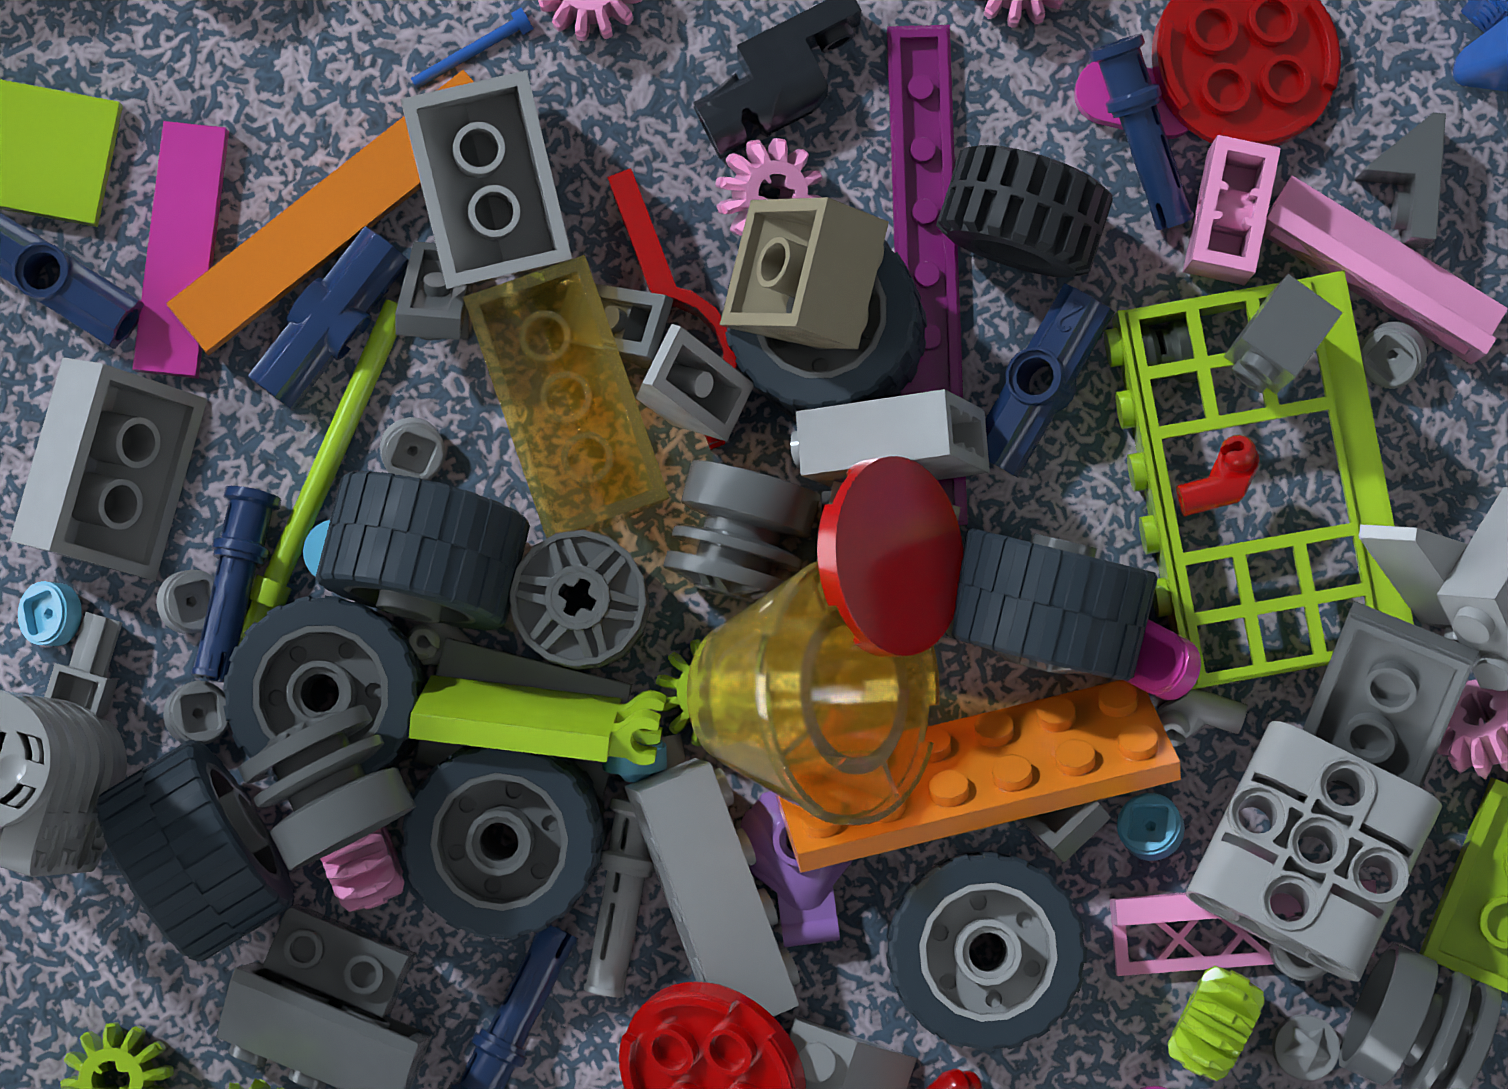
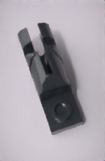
M825 0L737 45V58L746 76L739 79L737 73H735L708 95L693 102L697 117L719 159L746 147L747 136L743 126L744 120H749L752 124L757 125L760 134L768 137L772 133L812 114L820 107L828 96V84L811 49L819 46L822 53H827L843 46L855 37L853 28L860 25L862 12L856 0Z

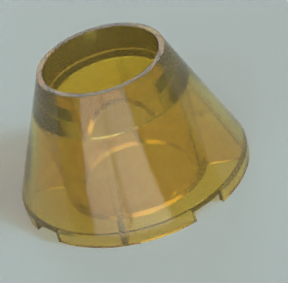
M816 561L721 624L703 639L695 652L688 674L687 705L689 716L699 742L718 762L825 822L836 825L870 824L885 818L899 808L911 795L926 769L934 745L932 742H925L929 706L940 705L937 658L934 645L922 653L900 657H879L855 645V642H853L854 635L841 617L837 606H828L820 581L818 561Z

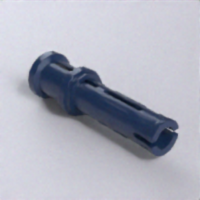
M1140 33L1100 46L1088 53L1091 62L1099 63L1110 99L1105 103L1108 113H1112L1113 118L1119 117L1123 131H1125L1130 152L1150 206L1155 229L1163 230L1166 228V225L1167 228H1171L1193 219L1194 214L1185 195L1180 180L1181 177L1160 119L1156 104L1161 102L1160 96L1162 92L1158 84H1152L1140 49L1145 44L1143 35Z
M243 486L225 487L223 497L229 502L221 537L213 539L211 547L214 551L213 556L219 560L194 668L191 670V675L194 677L203 678L206 676V680L224 683V677L228 674L231 664L229 659L235 646H239L256 568L263 567L264 562H267L269 559L270 551L265 548L272 512L280 509L282 501L280 497L274 494Z
M552 924L548 928L536 933L488 1030L481 1028L479 1033H475L471 1041L475 1049L459 1081L451 1082L447 1089H505L515 1067H523L527 1060V1057H525L527 1050L523 1046L566 959L579 938L556 926L554 927Z

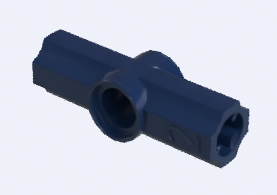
M0 212V277L112 349H116L122 341L129 338L138 324L139 314L144 306L142 301L80 263L59 247L47 242ZM58 261L60 275L57 282L47 289H40L38 285L40 270L46 264Z
M365 226L324 279L322 277L315 279L301 293L286 318L288 325L275 342L269 346L248 377L294 411L334 359L340 360L348 354L351 348L347 344L358 330L362 333L366 331L372 319L371 311L389 291V288L404 272L409 262L408 258L380 235Z
M1064 283L1027 348L1016 353L1010 360L1006 370V384L985 418L989 462L1019 478L1055 414L1066 408L1073 400L1077 389L1076 378L1115 312L1111 308L1077 288ZM1051 366L1054 377L1051 386L1040 395H1032L1029 387L1032 375L1042 367Z

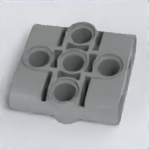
M1272 721L1269 723L1185 892L1186 896L1206 911L1333 975L1350 981H1360L1397 901L1407 887L1409 876L1437 820L1442 804L1436 797L1422 788L1293 725ZM1338 780L1346 782L1356 792L1357 803L1353 806L1336 804L1327 794L1326 784ZM1249 807L1260 809L1269 818L1271 829L1259 834L1249 832L1240 823L1238 811ZM1303 837L1320 839L1329 849L1330 860L1320 864L1309 862L1300 853L1298 840ZM1368 866L1380 869L1389 880V891L1383 894L1369 892L1359 880V869ZM1282 893L1291 895L1299 902L1302 908V918L1291 922L1281 920L1271 909L1270 897Z

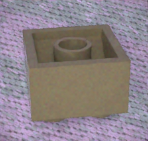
M828 197L751 200L720 325L734 330L817 348L858 349L861 334L868 322V306L876 273L884 256L883 244L889 221ZM789 297L795 298L792 313H786Z

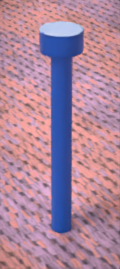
M522 7L511 13L513 17L511 21L412 77L411 80L417 89L519 30L523 35L533 30L534 28Z

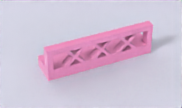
M1293 175L1288 179L1268 211L1263 234L1265 238L1324 274L1345 270L1348 289L1401 322L1410 325L1422 335L1469 364H1473L1487 355L1497 339L1492 334L1507 312V307Z
M1359 879L1364 888L1369 892L1377 894L1375 880ZM1186 893L1109 898L1116 976L1205 970L1215 965L1220 968L1274 964L1270 952L1248 934V931L1199 907L1186 896ZM1282 893L1270 897V906L1274 914H1283L1288 918L1295 916V912H1302L1299 902L1291 895ZM1218 918L1236 935L1219 955L1203 956L1184 938L1199 920ZM1187 921L1178 933L1165 923ZM1155 923L1172 938L1155 960L1129 961L1126 925ZM1242 940L1257 951L1231 954ZM1178 945L1193 956L1168 958Z

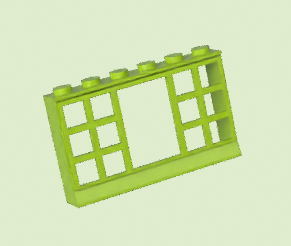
M1345 270L1297 279L1342 312L1339 319L1315 350L1325 397L1279 405L1278 395L1266 387L1262 393L1265 408L1219 416L1211 369L1233 366L1235 364L1224 357L1226 353L1208 356L1200 316L1246 308L1249 322L1267 296L1279 283L1134 309L1118 310L1111 319L1113 328L1104 330V345L1109 366H1120L1125 389L1115 393L1119 423L1122 430L1132 428L1137 452L1127 455L1129 478L1134 492L1144 490L1148 510L1147 516L1139 517L1141 541L1146 555L1156 553L1160 578L1157 580L1153 597L1154 609L1157 617L1168 616L1170 631L1191 641L1200 653V674L1191 690L1328 666L1333 651L1327 652L1318 604L1364 596L1366 606L1414 625L1411 608L1408 607L1359 539L1360 524L1395 525ZM1186 319L1194 358L1148 367L1140 326ZM1196 372L1205 418L1159 426L1150 380ZM1328 410L1349 523L1183 553L1162 444L1163 439ZM1352 536L1361 583L1315 591L1306 544ZM1292 547L1301 594L1255 602L1246 555ZM1232 558L1241 605L1194 613L1186 566ZM1304 607L1313 654L1266 662L1258 615ZM1243 618L1252 665L1206 673L1197 626Z

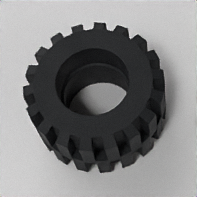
M997 145L965 147L963 150H960L936 225L956 245L991 261L1019 270L1052 277L1083 276L1091 271L1111 208L1113 195L1095 178L1085 172L1046 156Z

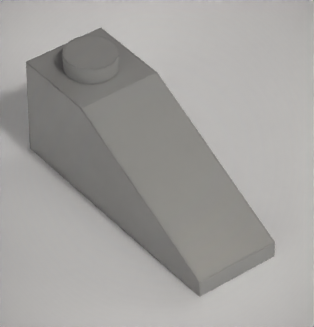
M1360 524L1359 539L1408 607L1411 608L1418 621L1444 629V637L1459 643L1438 599L1437 593L1468 544L1420 528Z

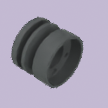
M692 460L681 502L688 508L707 517L704 527L690 525L674 526L672 537L698 547L697 553L693 555L678 551H667L663 567L681 575L698 588L727 597L755 603L756 601L763 600L792 603L796 585L770 576L772 568L796 572L801 571L803 560L778 548L780 537H810L821 495L810 489L769 475L715 462Z
M586 530L556 533L534 545L516 567L509 592L512 620L525 643L551 663L578 671L606 668L627 656L644 635L651 610L647 582L631 554L610 537ZM583 583L590 584L588 594L596 602L594 608L591 611L581 608L575 617L568 615L570 604L563 598L564 592L568 588L578 591Z
M359 705L341 712L323 713L299 723L269 740L265 748L238 768L245 784H251L274 774L276 775L278 782L258 793L253 798L258 808L274 806L289 801L294 811L270 831L289 871L306 866L342 849L397 820L417 807L397 768L382 769L366 775L361 764L373 756L385 743L381 735H374L356 743H350L348 737L373 721L365 705Z
M1392 943L1373 967L1343 1035L1339 1052V1066L1384 1086L1393 1078L1402 1064H1405L1401 1082L1402 1089H1469L1480 1073L1493 1043L1502 1004L1501 991L1480 982L1471 989L1470 976L1455 972L1443 983L1438 992L1434 993L1438 977L1437 961L1402 945Z

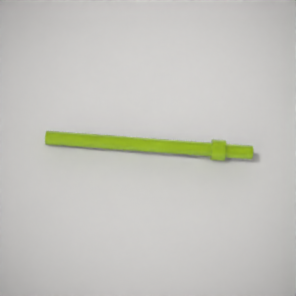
M385 300L263 576L257 574L254 579L249 598L252 602L245 616L239 644L245 637L244 633L254 622L258 623L273 608L279 605L285 606L292 589L286 586L301 555L306 537L313 528L396 340L395 313L398 305L396 302Z

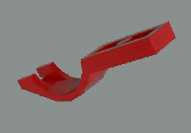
M630 168L608 176L610 189L650 293L667 295L674 299L671 307H677L699 317L716 335L723 353V360L738 371L735 361L736 356L729 348L725 334L727 327L720 325L722 316L717 308L692 290L676 287L632 169ZM705 435L710 450L725 445L726 441Z

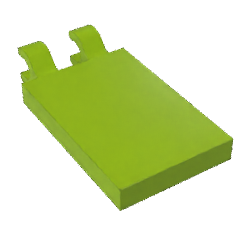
M0 79V209L98 227L123 105L119 101Z
M431 675L411 712L409 738L607 762L609 756L628 759L634 764L650 765L655 763L658 748L650 745L660 743L663 727H659L661 715L655 711L664 710L666 695L659 691L647 690L640 692L631 701L621 704L622 698Z
M1491 777L1419 954L1437 961V964L1463 973L1472 979L1508 993V784Z

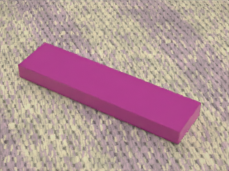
M163 121L141 297L144 306L139 314L133 370L136 372L199 379L202 348L172 313L166 303L213 267L229 131L226 127Z

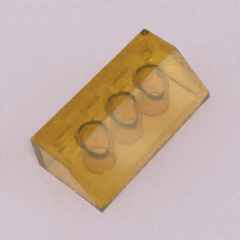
M585 255L463 297L546 539L560 532L576 530L595 532L621 522L670 498Z

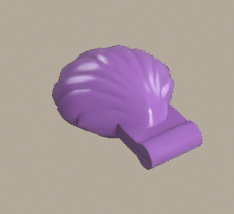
M774 791L762 793L752 809L745 812L740 828L747 834L756 857V864L749 866L751 874L777 892L784 947L840 940L833 885L851 865L853 860L800 873L794 852L786 844V839L789 836Z

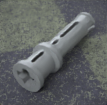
M611 798L610 808L615 811L609 847L608 850L601 851L600 856L602 858L601 868L607 870L587 981L584 984L583 990L604 996L624 998L626 992L624 989L636 934L645 877L651 878L656 870L630 800Z

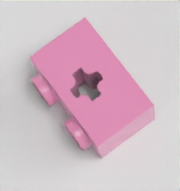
M1217 135L1207 151L1183 273L1245 285L1256 273L1281 148Z

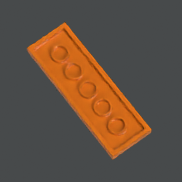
M1125 680L1110 682L768 765L771 785L800 873L1181 780L1180 760L1148 693Z

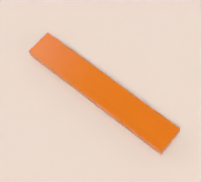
M463 69L438 90L473 83L474 81ZM403 116L166 303L168 308L208 356L350 245L365 226L370 229L422 188L405 117Z

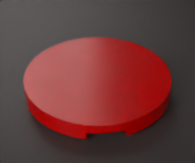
M1170 0L1155 28L1152 42V67L1156 84L1160 86L1161 96L1167 107L1180 123L1193 134L1211 144L1217 135L1278 147L1306 131L1326 108L1339 81L1341 51L1336 28L1320 0Z
M900 456L863 460L848 469V472H846L847 478L840 486L833 504L824 505L817 542L818 569L822 589L828 606H837L841 617L854 635V644L859 648L879 657L916 655L936 644L954 618L958 581L963 558V545L958 521L951 502L942 486L919 463Z
M683 982L660 990L649 998L635 1013L626 1033L621 1039L619 1068L624 1089H806L801 1059L792 1040L780 1023L751 998L719 984Z

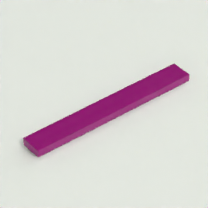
M950 25L887 26L894 253L898 252L909 270L922 298L920 302L926 312L927 320L924 336L926 340L924 356H921L919 360L918 371L912 382H908L900 393L903 396L945 389L963 399L958 245L946 237L936 225L955 168ZM966 476L937 480L948 496L951 505L961 507L958 525L967 526Z

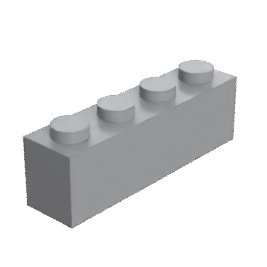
M693 758L625 786L696 981L719 984L736 990L757 1002L772 1016L799 1006L793 989L794 985L800 983L799 973L789 951L785 947L778 948L771 926L778 924L777 913L767 891L764 888L758 890L749 869V866L756 864L755 853L745 831L742 828L737 830L734 828L727 806L734 804V796L721 768L713 770L711 763Z

